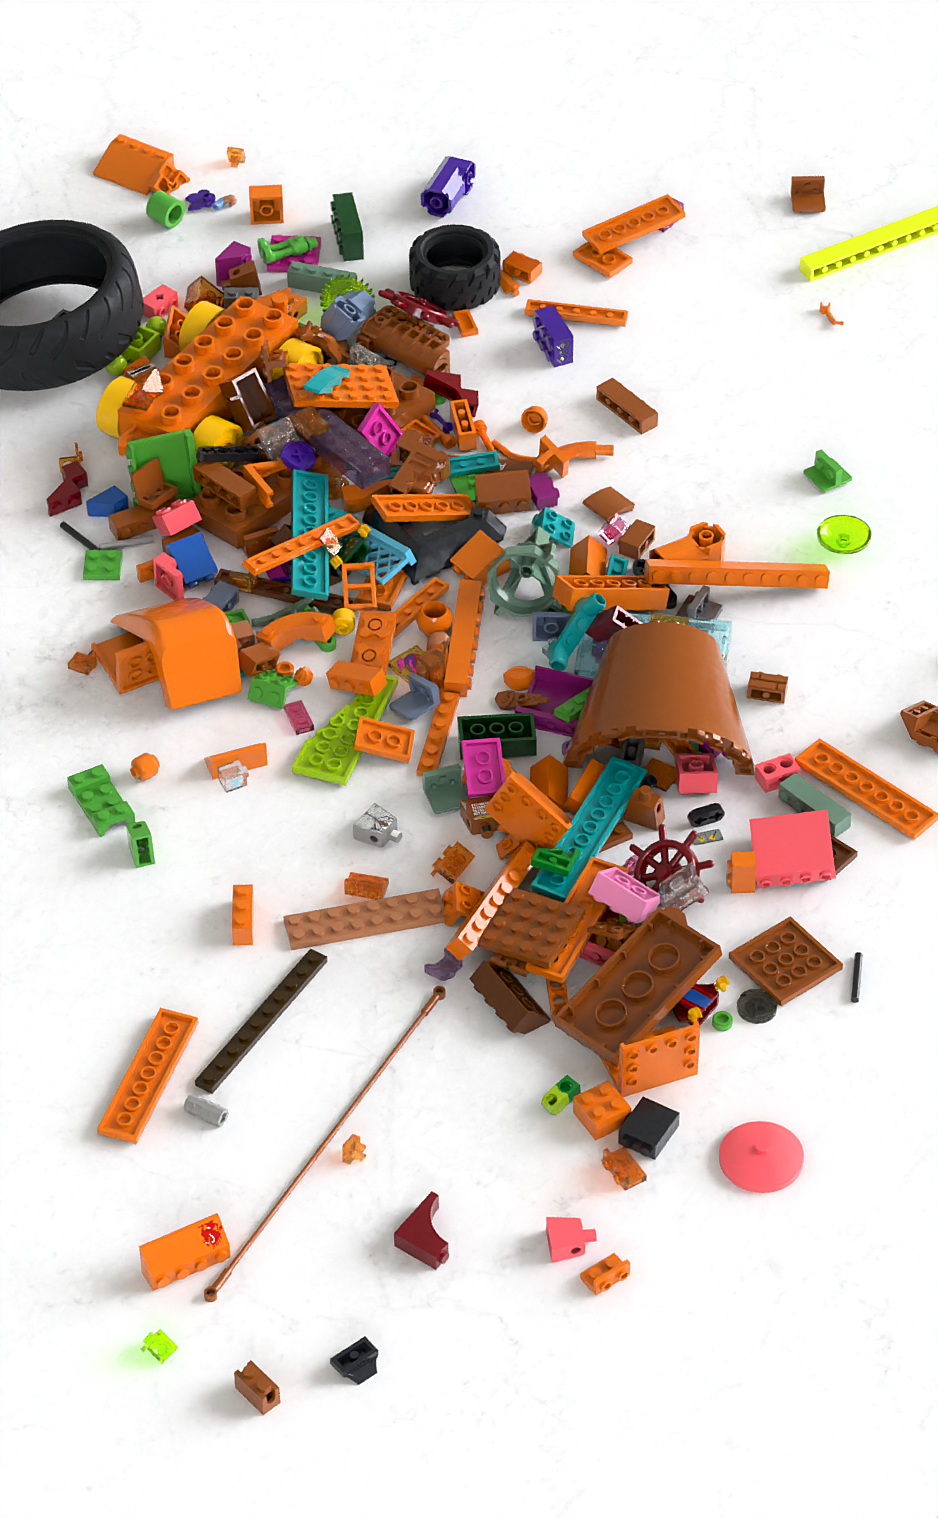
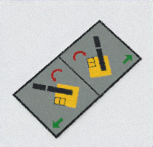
M715 829L698 833L693 844L699 845L724 839L720 830Z

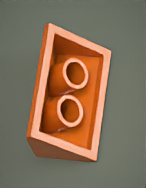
M173 305L169 309L163 337L165 358H174L181 352L179 348V335L186 315Z
M590 535L579 541L570 550L569 575H605L607 549Z
M266 742L205 757L204 760L212 779L268 765Z
M549 754L530 767V782L563 812H568L563 806L568 799L569 768Z

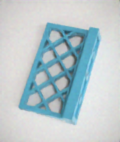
M368 526L371 531L367 534L364 541H367L370 551L378 548V551L369 552L363 560L369 562L370 558L377 557V560L370 562H373L376 566L375 581L384 585L406 564L412 566L417 561L410 548ZM389 554V557L381 559L382 555ZM400 560L399 563L392 565V562ZM388 563V566L380 568L381 564ZM357 570L370 578V570ZM387 572L382 578L379 577L380 573Z

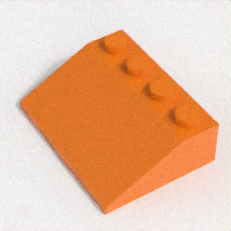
M119 134L110 142L93 171V175L147 196L152 190L146 186L162 160H167L174 167V156L172 153Z

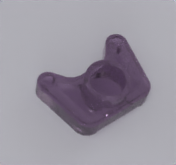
M444 948V958L435 964H425L424 972L439 980L446 981L453 978L456 972L462 968L463 960L459 961Z

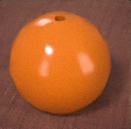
M430 601L418 610L416 621L419 630L430 637L434 632L443 631L447 633L452 626L453 616L450 608L444 603Z

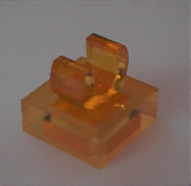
M227 148L226 153L229 162H232L231 167L237 168L239 163H245L244 149Z
M352 1134L342 1145V1162L351 1164L354 1159L357 1161L364 1160L366 1154L361 1152L366 1149V1146L360 1143V1136Z

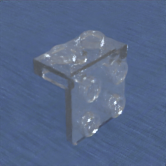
M358 343L351 344L348 363L351 365L381 364L395 370L394 364Z

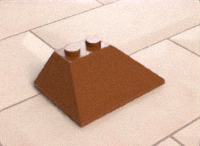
M923 700L901 710L900 715L911 739L917 741L916 743L921 746L933 748V751L938 753V706Z

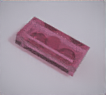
M302 700L284 705V711L296 735L314 731V724Z

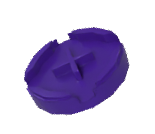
M289 441L284 444L280 452L283 464L291 470L309 471L316 461L314 450L302 441Z

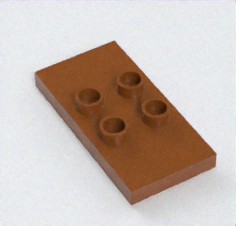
M658 907L553 1017L555 1027L618 1067L620 1043L624 1042L625 1045L643 1040L722 956L721 946Z

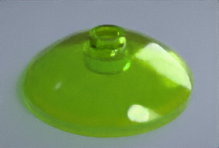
M851 515L831 516L823 520L817 528L819 543L825 549L842 555L862 551L869 545L872 536L868 524L860 518Z

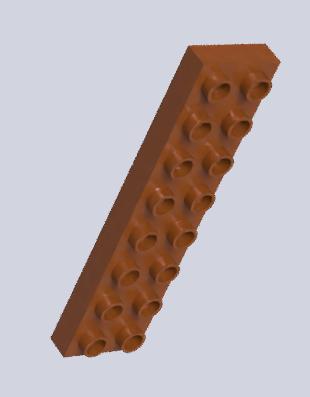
M387 367L399 406L398 408L384 409L400 429L414 419L419 421L423 415H427L436 409L433 391L420 385L417 381L395 372L391 367ZM323 407L294 427L292 431L315 449L314 452H316L314 453L316 461L312 469L307 472L328 475L329 485L363 461L365 456H370L373 450L360 436L357 429L371 408ZM286 434L281 435L262 450L259 461H246L231 471L243 478L244 465L277 461V457L281 459L280 452L284 444L293 440ZM286 468L262 478L274 492L273 495H270L273 507L266 508L257 497V502L240 511L207 488L201 490L197 496L191 499L194 501L202 520L194 524L233 547L241 548L244 535L267 529L291 512L293 470Z

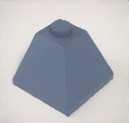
M533 612V641H556L570 620V612Z

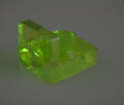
M159 1329L155 1334L151 1331L142 1340L145 1344L140 1350L144 1352L147 1349L163 1364L179 1347Z

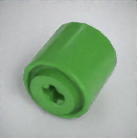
M157 191L152 194L146 205L147 216L168 228L176 227L181 222L185 213V204L163 191Z

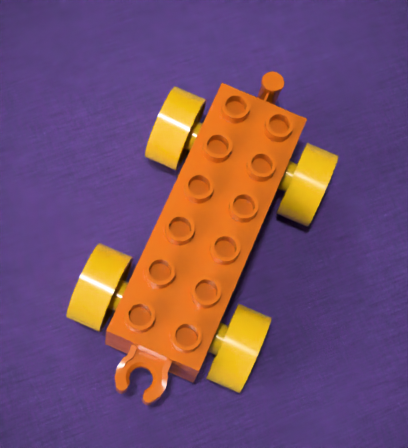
M285 293L273 294L271 296L272 308L255 302L250 297L240 296L227 309L207 301H201L189 311L182 324L179 335V348L181 352L150 381L143 385L124 376L114 379L100 398L96 412V423L101 432L119 439V455H126L125 449H128L127 442L189 428L194 435L196 454L199 447L242 446L244 439L243 431L239 425L228 421L232 417L227 405L229 400L224 398L219 384L243 371L256 367L261 381L265 385L268 382V378H264L263 374L265 361H261L260 357L261 346H263L265 340H268L270 353L278 349L288 351V364L324 363L323 353L320 348L299 340L296 334V329L299 328L298 319L288 315V296ZM282 368L273 369V380L269 383V386L271 385L279 396L292 401ZM219 462L230 470H233L237 462Z

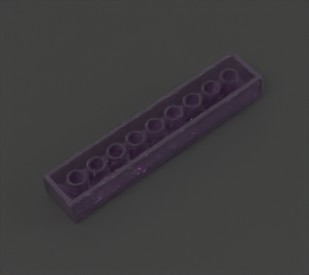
M284 375L272 380L271 383L264 384L277 414V417L273 419L284 428L291 429L315 449L314 452L359 488L364 489L391 475L390 458L326 407H294Z

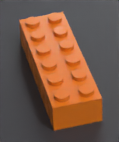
M556 575L552 596L571 612H575L573 608L580 598L589 597L593 593H598L605 598L606 607L602 611L618 605L625 611L642 612V610L657 612L658 610H666L670 589L664 584H648L642 575Z

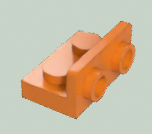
M613 1253L580 1273V1279L595 1295H598L602 1291L609 1290L612 1285L625 1280L630 1275V1261L628 1259L622 1261Z

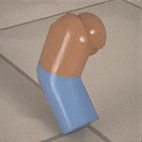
M230 194L218 199L212 204V207L217 211L227 203L230 206H234L237 203V199L234 198V195Z

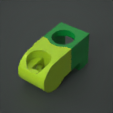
M566 1075L544 1095L541 1101L542 1106L554 1115L559 1114L566 1105L573 1101L574 1096L581 1093L580 1085Z

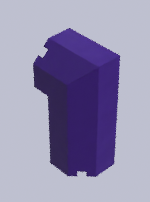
M445 156L421 193V205L423 208L426 206L427 212L430 215L442 218L447 213H451L463 194L468 195L471 191L473 183L470 182L472 178L475 179L476 164L469 160Z

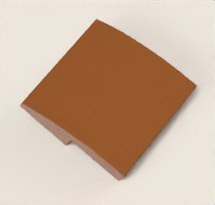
M611 486L593 493L583 500L582 503L605 521L617 520L621 513L632 511L635 506L633 502Z

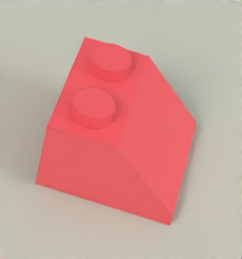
M713 753L675 754L676 785L679 794L717 793L718 770Z

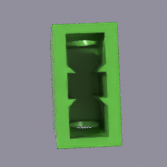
M139 821L127 824L128 845L136 868L155 864L152 836L146 822ZM139 847H144L145 850L143 852H139Z

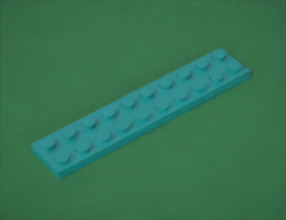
M293 469L291 539L329 522L328 475ZM329 543L291 559V595L328 600Z
M612 756L572 819V826L555 846V848H562L563 852H574V848L581 849L580 855L569 876L565 877L541 869L531 884V890L561 902L566 900L591 857H597L620 820L634 790L639 788L646 778L647 769Z

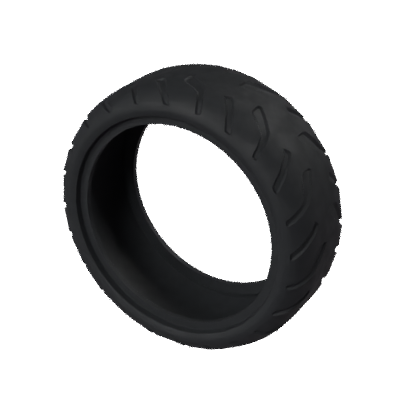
M73 220L34 221L0 231V304L17 294L47 285L78 284L98 289L84 304L58 318L32 325H0L1 390H46L80 381L105 368L133 342L139 331L138 327L141 325L144 303L143 295L130 253L119 239L110 232L89 223Z

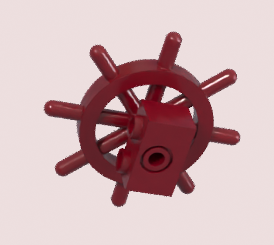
M389 288L378 292L380 297L390 300L395 307L432 327L434 326L428 322L444 325L448 328L459 325L458 320L447 316L443 309L424 298L402 291H393Z
M660 824L658 826L659 841L649 845L644 851L635 844L629 846V850L639 857L635 865L633 878L646 886V882L655 880L656 882L651 889L657 893L662 886L664 887L665 898H663L658 907L666 908L668 905L675 907L686 902L689 897H692L698 903L704 902V897L695 889L699 884L700 870L712 868L714 862L712 860L698 862L695 853L690 849V846L698 836L697 831H691L682 844L675 840H667L666 826ZM668 850H678L674 857L669 860ZM661 852V861L659 863L654 857ZM683 856L686 858L688 865L681 866L679 863ZM648 865L655 869L652 873L646 874Z

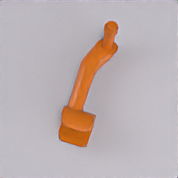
M823 302L820 303V313L826 314L832 325H844L843 321H836L832 316L830 303L828 306H823Z

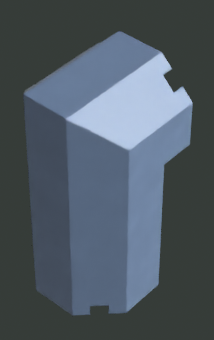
M364 290L350 291L344 296H338L321 316V331L325 334H330L336 341L350 338L361 329L368 318L376 313L374 298Z

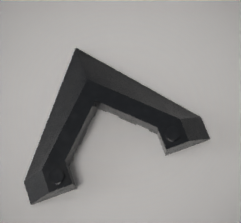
M373 504L366 508L362 518L363 524H367L410 548L417 562L412 566L406 564L402 570L403 573L408 575L413 586L425 577L430 578L440 573V571L452 567L450 559L479 530H482L497 543L503 541L507 526L490 510L471 508L468 519L428 535H424L410 521L385 522Z

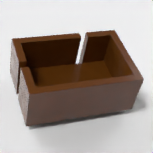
M256 367L243 371L219 384L224 398L229 400L227 405L236 425L241 427L243 433L254 430L265 422L277 417Z

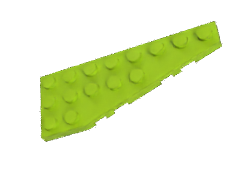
M385 675L387 685L375 697L358 694L354 697V701L350 705L346 704L329 720V723L324 728L318 729L313 738L309 737L291 767L292 773L346 786L363 753L353 749L359 717L362 716L379 721L399 684L398 678Z

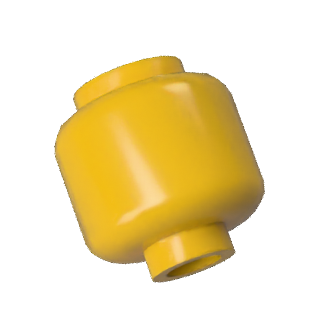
M347 608L335 610L332 614L336 628L335 633L339 635L352 633L355 629L356 617L354 612Z

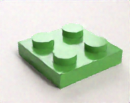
M86 550L83 580H120L123 558L122 550Z

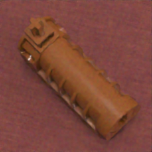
M391 305L384 306L365 321L360 329V334L356 335V343L348 349V352L353 357L362 350L367 353L370 351L373 353L381 352L424 376L426 370L450 373V351L445 349L450 344L449 335Z

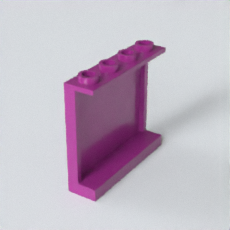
M536 665L535 676L527 693L541 694V697H550L548 703H539L536 706H517L515 713L533 712L535 729L572 737L578 718L568 723L554 716L555 709L589 688L593 678Z

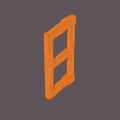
M373 562L342 564L344 608L352 611H376L378 607L375 564ZM370 570V583L347 584V571ZM371 590L372 603L349 604L348 591Z

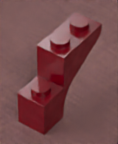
M426 370L423 382L424 387L450 401L467 399L472 417L476 416L479 405L478 391L461 388L460 374Z
M78 461L61 467L63 482L47 498L48 515L50 517L82 505L80 489L88 486L87 472Z

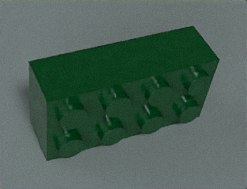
M353 193L333 194V201H330V208L333 211L331 224L333 225L334 235H336L339 255H343L344 261L364 259L363 231Z
M533 712L457 717L460 760H463L462 740L500 738L502 758L537 756V738Z

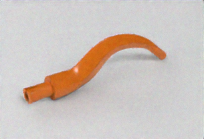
M495 439L491 442L494 448L511 460L533 462V467H536L537 457L513 453ZM596 441L575 442L558 447L569 460L576 457L596 459V455L614 456V445H597Z

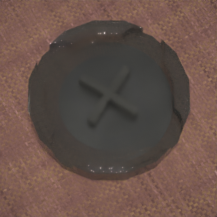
M749 989L740 995L737 1001V1012L745 1021L761 1024L774 1018L778 1004L777 1000L770 993L768 995L766 992H763V989Z

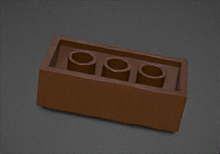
M483 960L469 978L474 984V989L485 997L484 1001L496 1010L495 1014L506 1022L507 1029L512 1033L527 1034L548 1024L552 1020L507 967L504 969Z

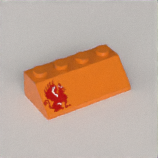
M218 1213L139 1246L142 1274L152 1291L166 1287L172 1282L184 1279L198 1271H203L207 1267L224 1262L231 1257L230 1244Z

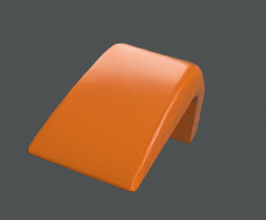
M184 598L119 614L110 620L111 623L141 637L148 643L155 659L166 707L174 710L242 692L238 649L234 631L225 613L214 604L200 598Z

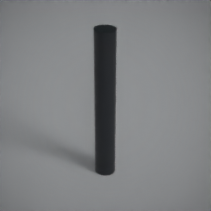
M66 522L60 524V528L89 550H100V548Z
M856 952L854 957L851 1001L853 1003L859 1002L863 958L861 952Z

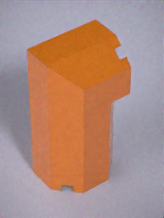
M701 522L691 526L686 537L650 550L649 559L724 561L726 533L717 524L708 526L707 522Z

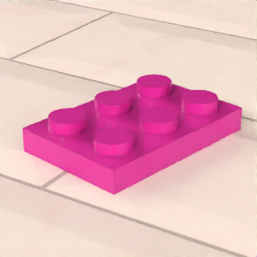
M374 402L357 429V432L378 458L386 463L403 434L381 404Z
M500 738L462 740L461 748L467 796L495 795L505 782Z

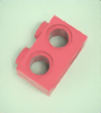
M790 753L755 765V779L765 793L779 789V784L794 773L800 775V767Z

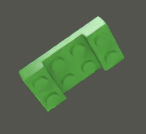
M103 764L67 777L69 790L100 837L104 836L108 828L113 824L121 821L135 822L134 811L127 801H123L113 786L110 775Z

